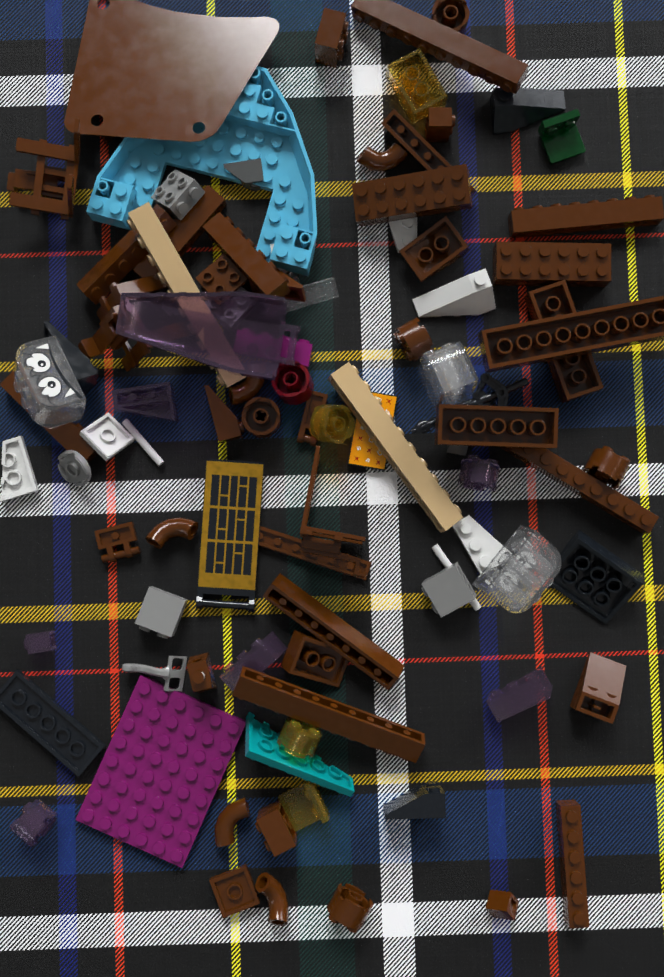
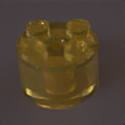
M324 404L316 406L310 420V434L320 442L344 443L346 439L352 436L355 428V420L351 417L350 409L344 405Z
M287 717L277 743L279 746L282 743L285 746L284 751L295 757L305 758L306 755H310L311 758L323 733L319 727L316 728L311 724Z

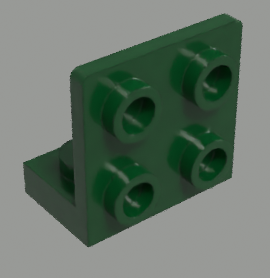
M578 109L542 121L538 133L550 164L585 153L586 149L576 126V122L581 116Z

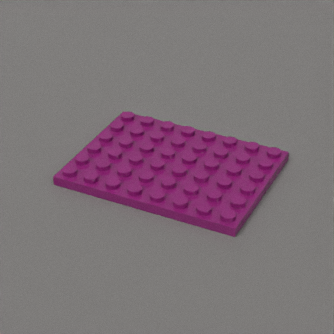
M141 674L75 820L183 868L246 725V721L185 693L164 691V684Z

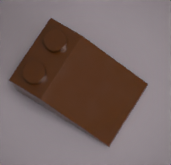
M445 216L399 252L422 282L457 261L469 252V248L450 220Z
M294 630L281 667L290 674L339 687L349 661L316 636Z

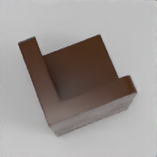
M490 890L485 909L494 918L515 921L519 901L512 892Z

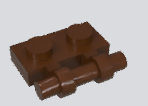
M132 521L94 531L98 549H107L108 554L101 555L103 563L108 561L111 563L116 562L117 559L131 558L135 554L141 553L139 546L131 547L130 542L137 540ZM124 545V550L114 551L113 546Z

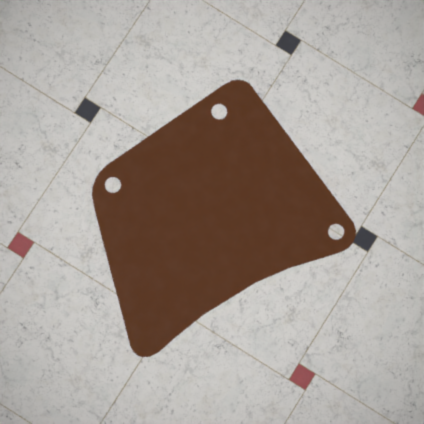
M89 0L64 125L68 131L74 133L75 118H80V134L196 142L207 139L218 131L276 37L279 31V23L270 17H216L174 12L137 0H109V7L100 9L98 8L100 0ZM95 115L103 117V123L99 126H94L91 123V119ZM197 122H202L205 125V130L199 134L195 133L193 125Z

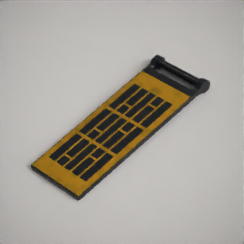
M206 460L196 609L210 607L242 609L254 612L264 463ZM203 594L249 596V602L203 599Z

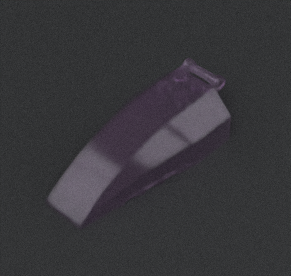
M246 291L121 293L115 333L235 375L275 381L279 364L295 366L296 360L294 355L297 336L300 333L301 327L286 324L287 301L285 297ZM289 331L287 356L284 358L281 357L284 333Z

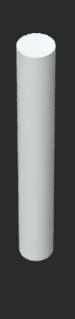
M125 419L122 425L158 466L164 463L163 459L128 419Z

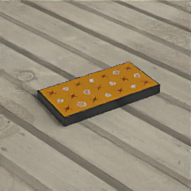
M372 392L382 402L381 406L385 412L388 411L392 415L394 422L398 396ZM355 418L347 465L385 471L386 458Z

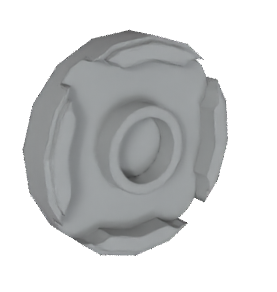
M66 450L58 456V469L67 482L76 484L74 486L80 487L90 481L92 475L91 468L80 453L74 450Z

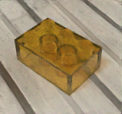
M420 48L387 65L385 77L412 124L427 117L429 107H445L448 96Z

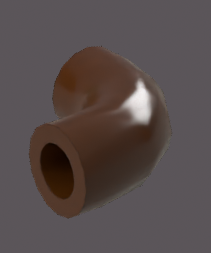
M395 142L384 152H377L367 146L356 161L371 171L384 172L396 168L408 156V153Z
M254 362L247 364V377L239 385L229 387L228 392L231 405L247 402L260 392L265 382L266 363Z
M181 517L167 519L157 524L147 534L145 539L149 544L158 549H161L173 537H184L191 540L197 533L198 523Z
M246 797L228 804L220 812L214 826L216 847L227 846L235 842V825L239 820L250 817Z
M267 872L261 873L256 880L255 888L265 896L268 902V923L285 926L288 924L286 893L281 883Z

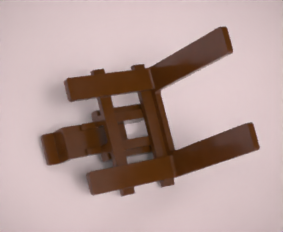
M75 118L74 145H69V147L47 143V140L42 139L35 141L17 138L16 151L37 155L36 171L15 168V173H8L7 190L12 191L9 200L10 206L30 209L31 215L39 216V211L60 214L61 220L68 221L69 217L73 218L80 158V118ZM46 157L67 161L66 169L46 166ZM58 181L65 182L64 188L57 187ZM19 189L33 191V195L18 192Z
M156 274L120 284L112 283L109 286L112 291L109 297L106 299L105 296H102L99 299L101 307L96 313L101 321L99 323L101 327L93 337L81 340L78 347L89 359L103 355L110 347L113 351L123 347L126 355L121 362L126 372H128L132 368H136L144 356L151 353V348L192 335L187 328L189 324L187 320L146 331L130 298L167 289L166 283L162 284ZM124 318L127 325L120 327L119 322ZM134 334L137 343L131 349L127 340Z
M316 446L300 529V537L303 538L301 552L355 562L353 576L364 578L366 574L358 572L361 558L350 557L349 554L340 553L341 542L362 545L366 537L307 526L320 460V446ZM315 537H321V538H326V539H331V540H325V539H320V538H315Z

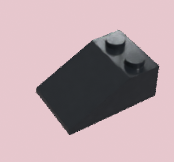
M427 781L426 784H421L383 804L385 819L446 818L445 792L441 784H438L436 781Z

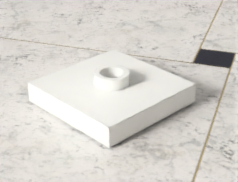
M109 412L81 430L79 434L105 461L111 459L135 440Z

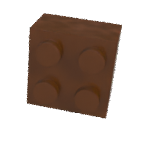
M324 8L315 40V63L337 68L338 61H342L344 54L343 46L347 43L349 34L347 32L349 22L346 21V13Z
M278 799L259 809L255 825L259 834L263 833L266 839L264 843L268 852L272 851L275 857L295 847L297 832L281 800Z

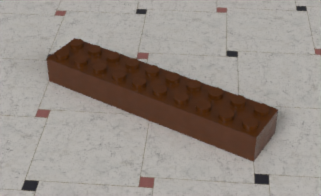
M664 296L481 330L478 339L485 373L664 339Z

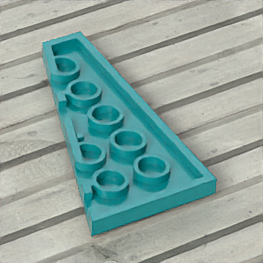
M248 713L246 716L245 757L313 782L321 787L334 790L339 794L352 796L355 791L351 776L334 765L327 766L321 761L322 758L315 755L313 757L306 752L307 748L282 732H274L269 728L270 725L264 721L262 724L254 719V714Z

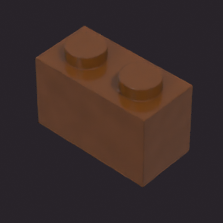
M429 107L425 122V140L427 142H448L449 135H452L453 127H455V115H452V107Z

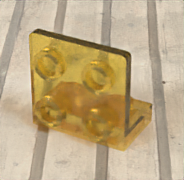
M306 781L278 796L295 832L320 819L322 824L330 820V813L316 784Z

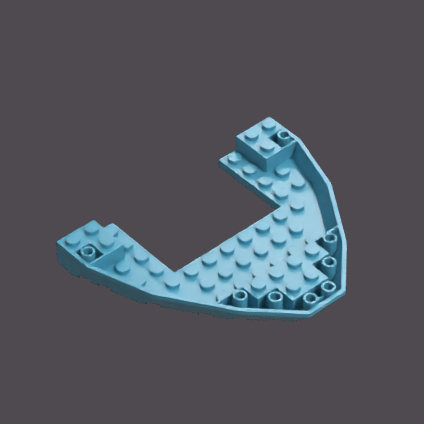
M259 66L255 69L218 131L211 137L196 142L125 137L97 175L86 210L92 221L131 230L126 221L129 219L128 212L148 202L152 208L154 207L155 202L151 196L161 185L167 165L242 184L231 172L224 169L223 164L261 158L264 180L263 182L252 184L260 186L263 190L271 191L272 196L256 250L260 249L266 256V261L268 263L270 261L273 262L277 268L308 276L317 240L314 172L291 108L267 68ZM197 122L193 125V131L197 134L205 130V125L202 122ZM270 244H274L272 253H271Z

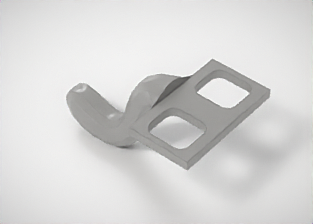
M169 656L168 665L165 668L125 663L122 664V671L140 672L162 677L165 679L164 691L182 692L187 657ZM174 658L182 659L181 669H172ZM171 678L180 679L177 689H169Z

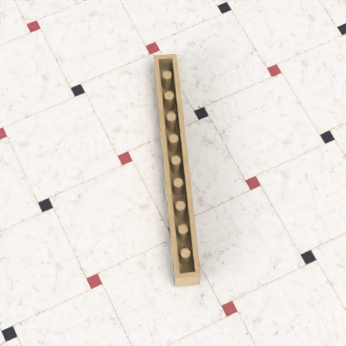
M148 202L128 212L129 219L126 221L130 229L137 232L139 236L137 238L138 243L142 249L146 248L149 255H147L150 264L152 266L156 265L159 271L157 273L158 278L162 284L166 283L169 290H167L169 297L172 301L176 300L180 316L182 318L185 317L188 321L187 328L191 335H196L198 339L196 343L200 351H205L208 359L206 361L211 369L215 368L218 374L216 379L219 384L227 388L247 377L245 370L150 203Z
M348 362L329 376L328 381L439 532L447 531L463 518L461 509L449 499L450 495L447 490L442 489L438 484V478L427 469L425 460L419 458L416 454L414 445L411 442L408 443L405 439L403 430L394 424L392 415L388 411L385 412L381 406L382 402L370 391L369 384L360 378L358 369Z

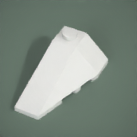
M486 268L412 299L419 318L461 315L478 316L496 309L493 287Z

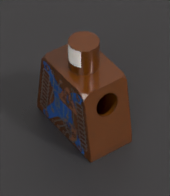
M209 652L189 657L187 669L193 692L200 693L216 689L217 685Z

